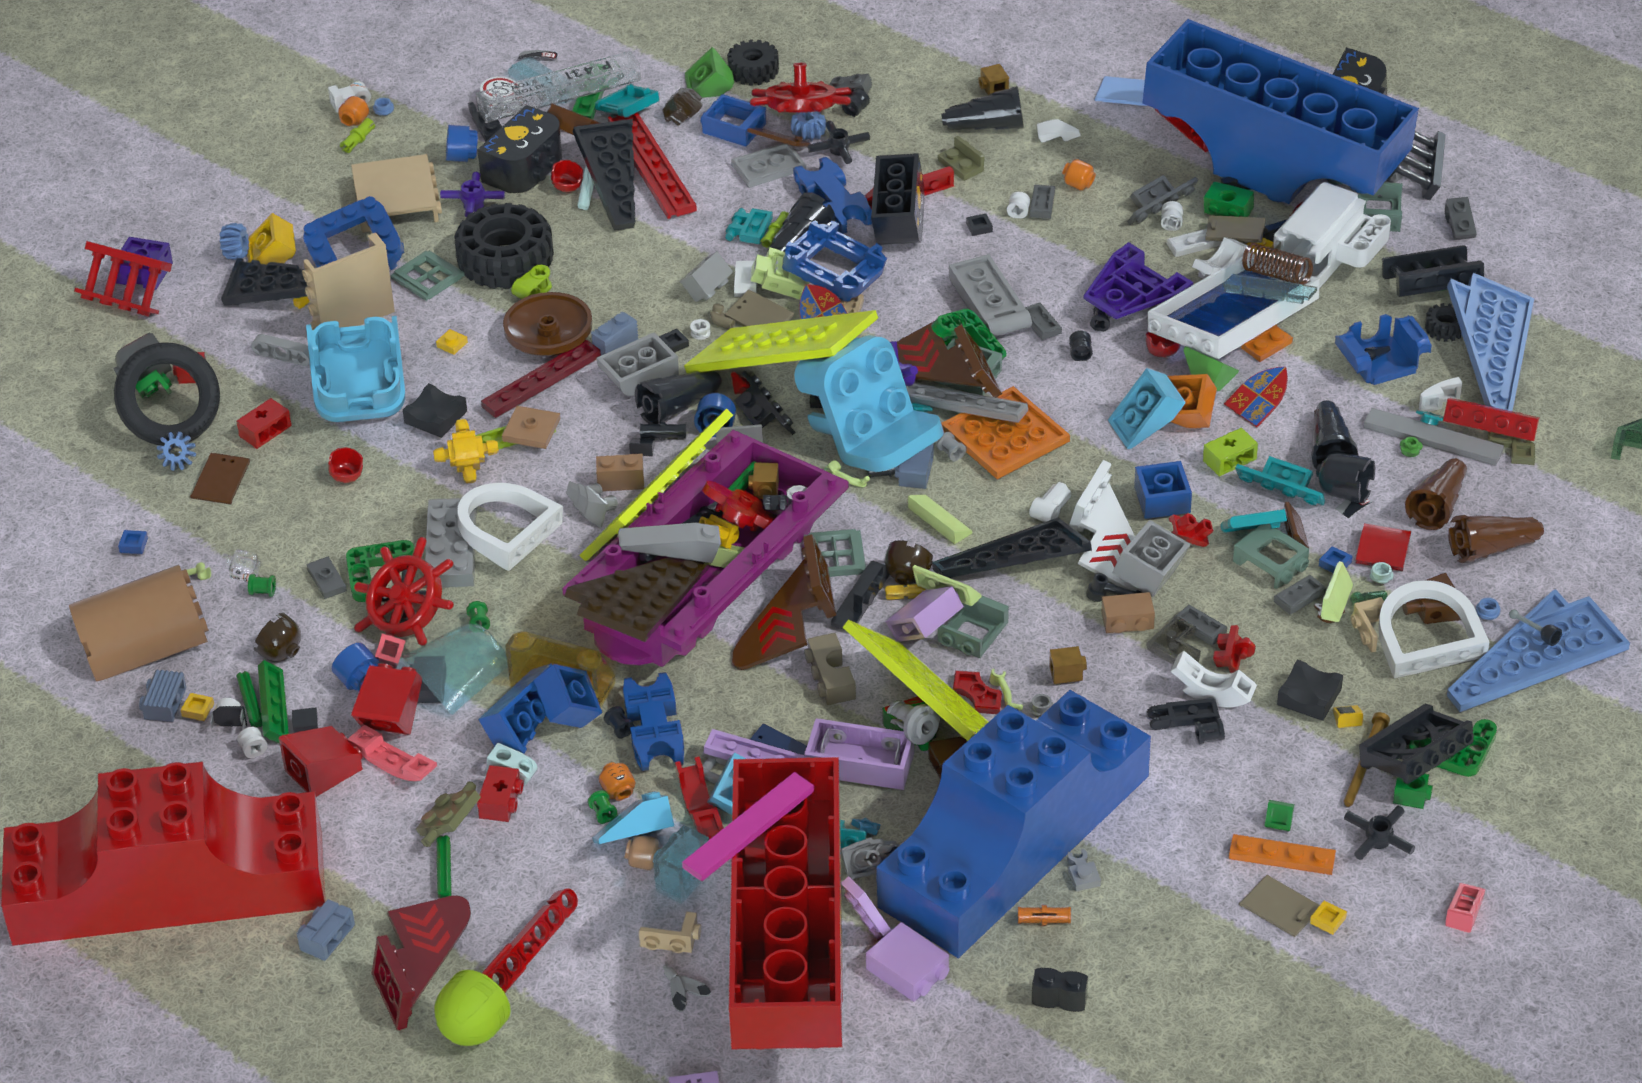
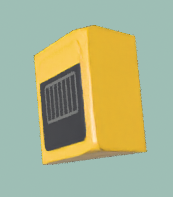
M1358 705L1333 707L1337 728L1362 726L1363 712Z

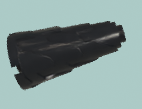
M1018 86L990 93L989 96L971 99L970 102L951 106L945 109V113H941L943 126L947 125L948 129L975 128V130L995 128V130L1024 128Z
M803 193L792 206L789 215L782 223L783 226L773 238L769 248L785 252L787 243L789 241L794 243L806 233L811 222L816 220L818 224L830 225L831 221L835 222L836 216L831 205L829 204L825 207L822 204L825 199L817 194Z
M694 371L680 376L672 375L665 378L660 377L646 380L637 384L635 388L637 409L643 408L644 413L640 415L647 424H661V422L670 420V417L687 410L689 406L698 403L704 396L717 391L722 384V379L719 373L715 371Z
M1330 400L1319 402L1316 410H1314L1311 458L1315 469H1317L1319 463L1322 464L1323 460L1333 452L1359 456L1357 444L1352 439L1348 427L1345 425L1339 407Z

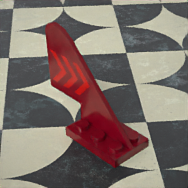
M448 896L387 912V916L402 948L396 949L395 945H391L387 935L378 936L371 974L396 1030L407 1028L408 1019L412 1016L413 1006L467 928L471 917V910L468 900L462 896Z

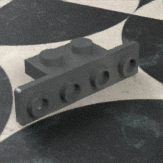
M1162 175L1134 191L1130 198L1139 209L1127 221L1129 225L1136 221L1138 224L1143 222L1149 216L1148 214L1152 212L1157 214L1162 210V206L1166 202H1177L1181 195L1184 194L1185 197L1190 195L1195 190L1194 186L1198 182L1197 177L1174 189L1167 178Z

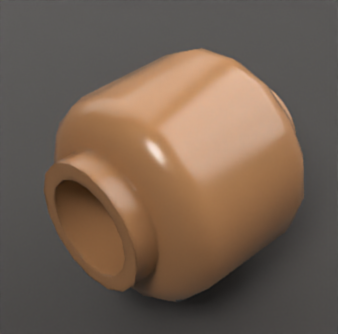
M639 834L635 835L633 839L628 840L624 858L628 859V864L631 867L652 870L655 863H661L664 849L659 848V840L657 838Z

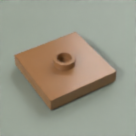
M516 406L502 434V441L546 449L561 419L560 413Z

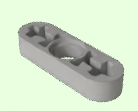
M265 334L257 335L251 344L252 350L257 355L302 366H307L310 363L308 345ZM278 347L283 348L287 353L282 352Z

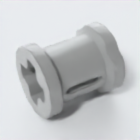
M945 432L936 442V447L940 451L946 452L948 458L953 462L961 459L966 453V446L956 441L951 432Z

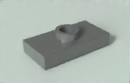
M1034 185L1030 217L1051 219L1055 186Z
M1041 302L1025 307L1031 315V328L1041 340L1062 334V327Z
M329 556L306 564L309 574L324 599L347 591L344 581Z
M1308 575L1274 595V602L1291 615L1326 593V587L1314 577Z
M1187 605L1174 617V624L1210 645H1214L1217 642L1218 634L1227 633L1226 625L1191 605Z

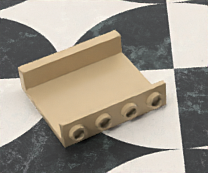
M427 154L351 165L357 201L372 196L384 206L388 216L432 210L434 222H439L438 214L442 213L441 203L438 201L439 193L438 188H436L433 162H428ZM366 222L361 223L362 233L371 231Z
M376 233L368 235L369 248L318 268H314L308 259L303 260L305 270L302 271V274L307 282L305 292L310 301L308 310L313 319L310 322L312 330L321 323L328 321H338L339 328L360 326L364 324L365 318L383 317L395 312L386 244Z

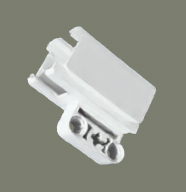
M1323 182L1318 185L1274 234V248L1281 242L1280 250L1310 258L1313 264L1311 276L1320 279V288L1342 262L1353 267L1366 266L1388 241L1391 220L1383 214H1377L1373 217L1363 214L1366 201L1358 198V194ZM1305 260V261H1306V268H1305V272H1304V273H1307V270H1308V261ZM1303 262L1302 265H1301V270H1300V272L1303 271L1304 262Z

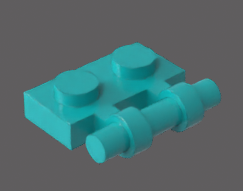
M739 208L732 216V223L726 228L725 239L732 241L734 237L739 235V241L760 245L761 239L765 236L773 219V212L752 208L750 213H746L745 209Z

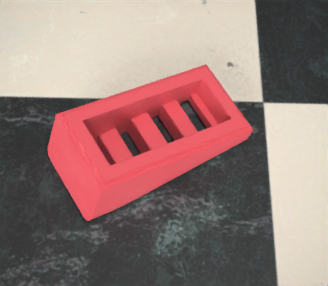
M1460 883L1447 910L1445 925L1468 933L1471 932L1486 889ZM1462 894H1463V895L1470 896V897H1474L1475 899L1462 896Z

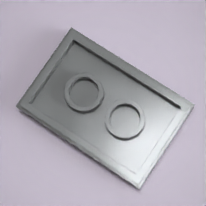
M786 143L731 159V165L748 188L792 175L793 168L797 166H802L806 169L805 162L794 148Z

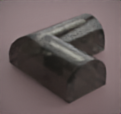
M1178 616L1147 642L1146 646L1148 651L1173 665L1178 654L1183 651L1197 662H1199L1201 655L1200 650L1186 643L1196 633V626Z

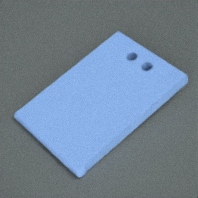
M1105 76L1094 100L1147 106L1142 104L1145 80Z

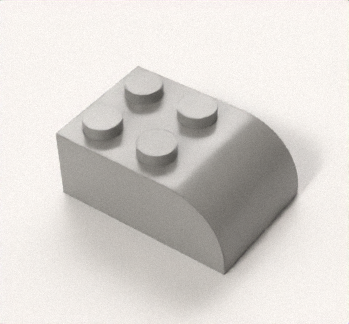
M655 333L597 357L599 368L628 396H635V388L640 382L672 375L679 376L678 356Z
M1149 520L1122 551L1112 573L1121 580L1137 587L1141 592H1150L1151 596L1154 597L1175 572L1184 558L1190 543Z

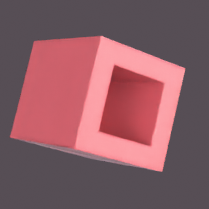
M382 633L375 657L381 663L397 667L405 640Z

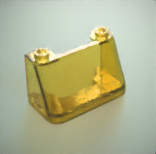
M523 631L513 634L505 645L510 686L517 684L530 670L551 663L553 665L556 664L587 671L600 707L603 706L615 685L614 671L603 656L594 649Z

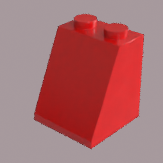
M379 663L378 666L369 665L351 716L361 727L366 725L378 731L410 735L422 677L416 672V669L411 667H402L400 670L393 669L391 665Z
M333 726L286 734L279 737L285 772L305 792L315 791L316 797L363 770L361 762L363 756L357 746L353 747L348 742L346 736L342 732L339 733Z

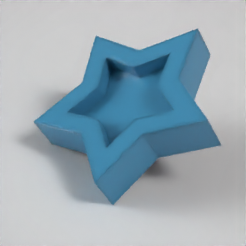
M867 818L862 820L852 819L851 823L858 830L865 831L866 836L867 833L877 836L881 824L871 822Z

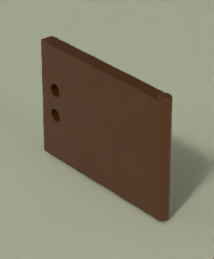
M747 129L749 133L793 146L807 147L808 144H811L802 140L803 137L795 136L794 138L767 129Z
M210 453L190 498L231 505L249 466L250 458Z

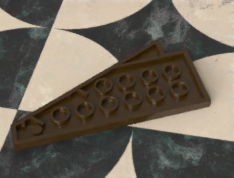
M667 557L627 570H616L613 574L569 586L564 597L581 603L577 615L646 642L706 573L711 563Z

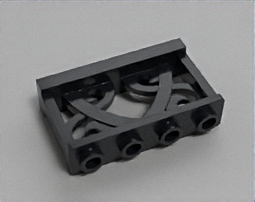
M1425 703L1359 744L1360 765L1366 769L1374 767L1402 778L1404 783L1410 784L1473 743L1472 721L1466 720L1463 722L1433 710L1432 705ZM1429 737L1431 739V743L1425 747L1406 749V745L1410 743V740H1423Z

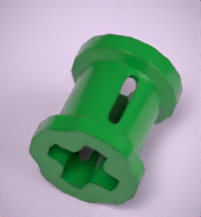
M250 574L248 579L249 595L253 596L255 593L268 594L269 597L274 596L276 591L275 575L256 577L255 574Z
M481 601L469 603L466 607L467 615L470 617L468 622L469 629L475 633L487 631L490 627V620L486 616L488 612L486 603Z
M603 790L594 792L587 800L589 807L594 809L596 820L600 824L611 822L618 815L616 807L611 805L608 793Z

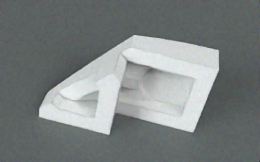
M1058 119L1037 124L1038 136L1041 142H1046L1060 136L1063 141L1081 136L1077 128Z

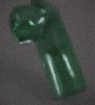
M1385 590L1365 593L1357 591L1351 594L1350 601L1353 606L1355 603L1380 597L1385 601L1388 594Z

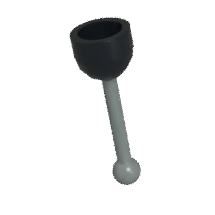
M1515 609L1509 612L1510 618H1517L1540 631L1542 640L1548 645L1554 646L1561 639L1562 630L1557 626L1550 624L1541 627L1521 616Z

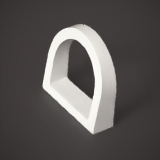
M510 483L485 484L470 490L460 500L458 505V528L464 540L472 548L503 569L510 571L562 524L563 505L520 485ZM500 501L515 504L537 518L509 543H505L479 529L471 521L469 515L477 506L483 503Z
M1427 580L1410 582L1395 589L1382 605L1378 626L1379 639L1394 678L1480 659L1488 652L1489 640L1474 606L1463 593L1450 585ZM1419 598L1435 599L1450 606L1459 615L1464 624L1468 639L1404 654L1393 632L1391 619L1397 609L1406 602Z

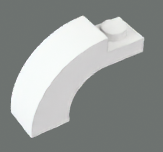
M1224 237L1213 257L1208 260L1195 259L1192 267L1198 269V277L1204 279L1242 257L1248 245Z
M1185 651L1178 654L1171 669V672L1185 683L1183 691L1196 700L1214 698L1217 706L1237 707L1249 703L1257 686L1240 670L1231 674L1211 672Z

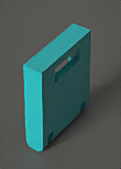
M629 84L597 100L595 108L598 111L628 117L659 102V92Z
M1285 509L1233 516L1220 524V528L1224 533L1255 529L1263 524H1270L1271 529L1279 528L1281 523L1287 521Z

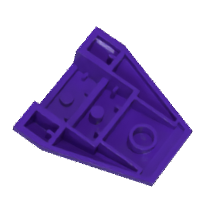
M1128 242L1112 254L1084 294L1083 299L1114 319H1119L1165 302L1191 287L1194 282L1178 272L1168 279L1145 266V252Z

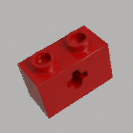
M272 398L236 421L239 437L256 449L292 426L289 410Z
M489 766L480 792L481 798L477 802L479 819L509 822L511 814L517 811V796L522 794L524 788V780L520 779L519 769Z

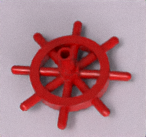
M798 62L793 64L794 82H780L778 85L767 89H753L751 94L757 98H752L750 105H767L779 113L821 112L834 106V104H850L851 99L847 95L851 94V89L849 87L835 88L825 84L823 81L817 83L807 82V63Z
M424 537L418 538L412 555L393 558L389 548L382 547L380 553L385 564L375 573L370 584L357 582L354 585L356 591L367 593L366 610L368 616L355 624L354 630L360 633L374 624L379 630L392 637H407L414 634L418 644L425 646L427 638L423 628L432 620L438 608L451 610L454 607V603L451 600L441 599L442 583L440 575L453 567V561L446 559L434 568L430 563L421 559L427 543ZM407 569L404 581H402L399 573ZM420 569L424 576L414 582L417 570ZM392 580L394 585L391 588H386L388 583ZM427 586L426 595H421L418 591ZM382 597L390 598L389 601L381 606ZM393 610L390 622L388 623L384 615ZM403 611H405L408 620L400 623Z

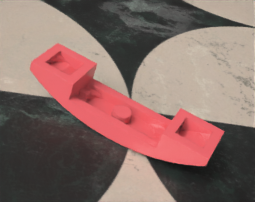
M363 725L347 739L353 747L357 746L366 760L400 779L421 781L437 767V762L420 753L413 757L384 742L381 733L366 725Z

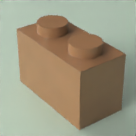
M643 454L596 456L597 483L601 485L603 492L645 489Z
M1150 592L1102 597L1101 614L1106 633L1154 629L1155 611Z

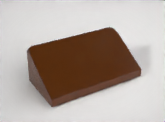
M1285 502L1284 509L1287 521L1284 522L1287 535L1309 548L1301 517L1289 502Z

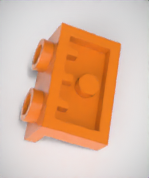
M1276 324L1241 345V349L1261 362L1292 344L1293 337L1277 327Z

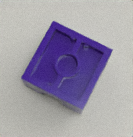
M128 237L121 248L123 251L173 264L170 244L167 242ZM124 260V263L120 265L116 284H127L131 266H129L130 261ZM145 265L139 270L136 284L143 285V288H146L150 271H148L149 267ZM162 270V273L158 275L155 290L159 287L167 271Z

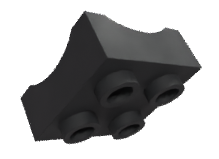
M428 383L420 396L402 410L404 423L442 438L456 424V421L460 420L467 412L466 398L460 395L446 394L436 386Z
M1297 659L1289 677L1278 691L1277 705L1324 721L1342 689L1343 675L1336 672L1327 673L1309 666L1306 662Z

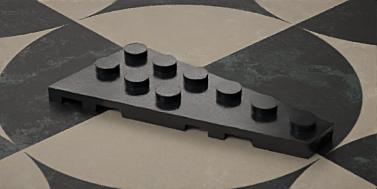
M633 119L576 126L572 132L614 231L634 228Z
M237 258L221 301L224 306L306 297L305 288L307 287V282L302 274V271L305 269H300L298 265L276 262L260 264L259 260H252L249 263L244 262L242 258Z
M1058 517L933 561L932 567L933 571L937 574L953 578L1092 551V546L1088 539Z

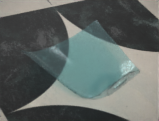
M474 623L453 629L427 643L425 646L402 655L411 668L416 669V672L422 677V681L451 715L514 661L485 627Z

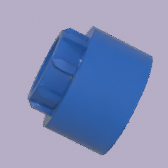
M448 125L446 161L468 162V158H476L478 132L470 130V126Z
M719 393L704 396L698 403L694 417L696 429L701 433L726 409L733 416L721 428L733 427L736 416V407L733 401Z
M354 643L338 654L331 670L348 690L360 691L369 665L378 666L380 661L363 643Z

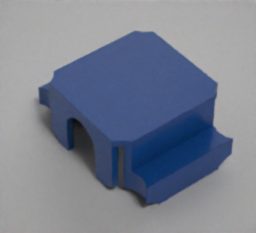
M1387 314L1380 316L1378 331L1369 339H1361L1362 322H1356L1349 327L1347 333L1335 336V344L1366 383L1377 385L1415 374L1418 369L1419 355L1431 353L1432 345L1428 335L1413 316L1408 315L1404 318H1395L1393 337L1390 336L1392 317ZM1390 346L1391 350L1373 361H1371L1368 352L1364 351L1365 348Z

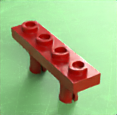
M1454 398L1447 399L1443 418L1444 422L1535 441L1540 417Z

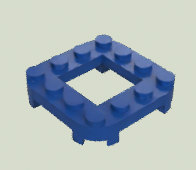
M369 196L324 215L311 223H307L303 228V239L316 267L318 268L337 260L327 238L366 222L372 233H376L386 244L388 266L390 270L395 269L398 266L397 262L402 254H404V248L384 206L374 197Z
M815 220L810 223L809 230L794 243L790 241L787 243L782 268L806 282L830 290L840 300L848 302L851 298L859 296L883 274L887 257L882 253L883 247L876 243L869 248L837 231L838 223L831 221L830 225L818 224ZM826 247L858 265L850 272L845 270L841 275H838L810 259Z

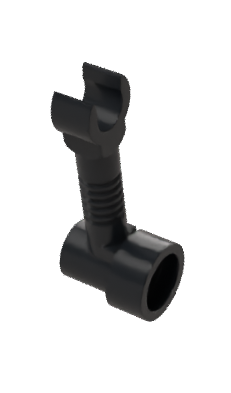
M1097 573L1094 575L1093 581L1088 585L1086 596L1094 602H1100L1106 593L1126 595L1143 592L1107 583L1108 577L1105 574Z

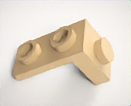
M1382 597L1355 603L1354 612L1351 615L1353 627L1358 628L1362 643L1368 646L1371 653L1376 652L1378 635L1371 623L1379 621L1380 611L1384 603Z
M686 912L681 932L640 927L639 930L640 947H646L650 950H670L675 953H692L695 939L699 940L701 936V924H697V913Z

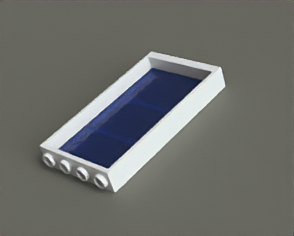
M1250 252L1248 253V256H1247V266H1248V268H1250V266H1249V259H1250V254H1251ZM1255 254L1252 255L1251 266L1253 265ZM1242 257L1148 311V332L1220 359L1319 299L1320 279L1311 276L1305 285L1300 286L1295 283L1275 279L1274 277L1254 273L1253 271H1247L1243 268ZM1306 273L1303 274L1299 282H1301L1304 279Z

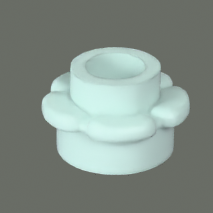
M1384 562L1374 564L1370 570V578L1380 584L1388 583L1394 576L1391 566Z

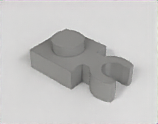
M1081 849V858H1075L1072 852H1068L1069 875L1075 890L1080 891L1100 887V876L1094 861L1087 863L1086 850Z

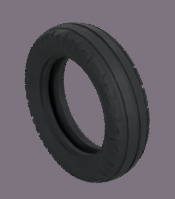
M163 342L139 349L124 362L116 377L114 401L119 417L134 435L148 443L164 446L165 444L160 439L164 437L169 441L168 433L170 432L174 434L175 439L177 433L182 432L183 438L188 435L191 437L190 441H192L209 428L218 412L220 388L214 370L204 357L184 345ZM159 364H171L187 371L196 382L199 391V402L195 413L184 422L174 425L160 424L149 419L139 408L135 397L137 380L145 370Z

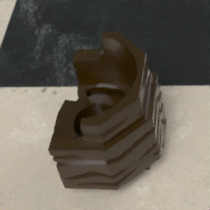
M680 88L669 98L662 109L665 121L669 122L672 120L679 126L688 117H693L703 106L700 102L702 97L694 89Z

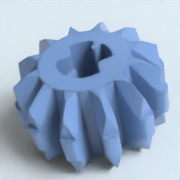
M817 111L796 113L791 119L792 134L803 137L804 141L807 139L813 141L814 138L820 139L826 130L825 116Z
M237 223L222 226L219 242L223 256L232 260L246 257L249 250V235L247 234L246 227Z
M170 432L168 433L169 441L164 437L160 439L165 445L157 446L159 451H163L157 457L158 459H165L162 463L164 467L171 463L170 468L172 471H175L177 464L181 470L185 469L183 462L192 465L193 462L188 457H196V453L190 451L196 445L195 443L188 444L191 440L190 436L187 435L183 438V433L178 432L175 439L174 434ZM177 446L182 449V452H179V456L171 454V451H175L173 447Z

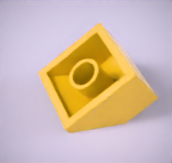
M271 213L248 237L249 250L247 259L249 263L252 260H259L260 264H268L270 262L285 263L296 252L293 224L274 213Z

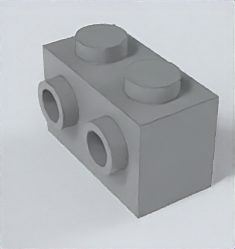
M718 251L704 258L680 282L694 301L697 302L702 298L708 300L716 293L714 290L716 287L721 288L729 281L727 277L733 271Z

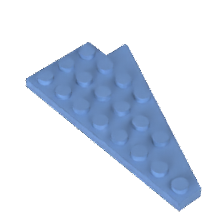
M1475 273L1470 277L1468 286L1451 279L1447 289L1484 404L1490 407L1513 411L1534 298Z
M1555 589L1533 608L1525 618L1541 627L1551 624L1560 628L1562 636L1559 642L1554 646L1548 645L1542 640L1540 631L1520 621L1448 688L1447 697L1459 712L1629 650L1630 642L1590 596L1568 604Z

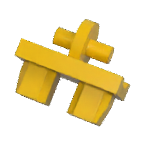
M712 514L709 519L705 517L700 518L699 523L719 526L721 546L731 549L732 544L739 537V527Z

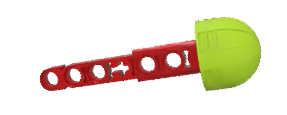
M567 888L556 891L548 899L549 905L541 907L513 941L507 943L482 973L474 970H461L442 988L436 998L434 1012L437 1026L446 1038L461 1046L477 1045L490 1040L510 1017L511 1009L505 993L526 970L529 962L561 927L565 918H568L576 909L578 898L572 889ZM563 895L567 897V907H565L562 903ZM549 910H551L554 914L553 923L549 920L548 917ZM536 926H538L541 931L540 939H538L535 935L534 930ZM508 958L513 962L512 971L507 967ZM494 974L498 976L499 985L492 979Z

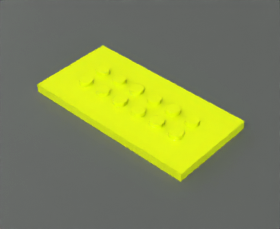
M876 310L730 328L687 362L684 368L686 373H691L694 371L704 372L832 357L878 319Z
M728 409L722 412L656 476L579 556L584 561H587L615 534H618L620 528L630 526L647 509V503L652 504L658 498V493H663L693 460L706 449L704 445L733 414Z
M850 620L842 627L967 741L989 722L902 643Z

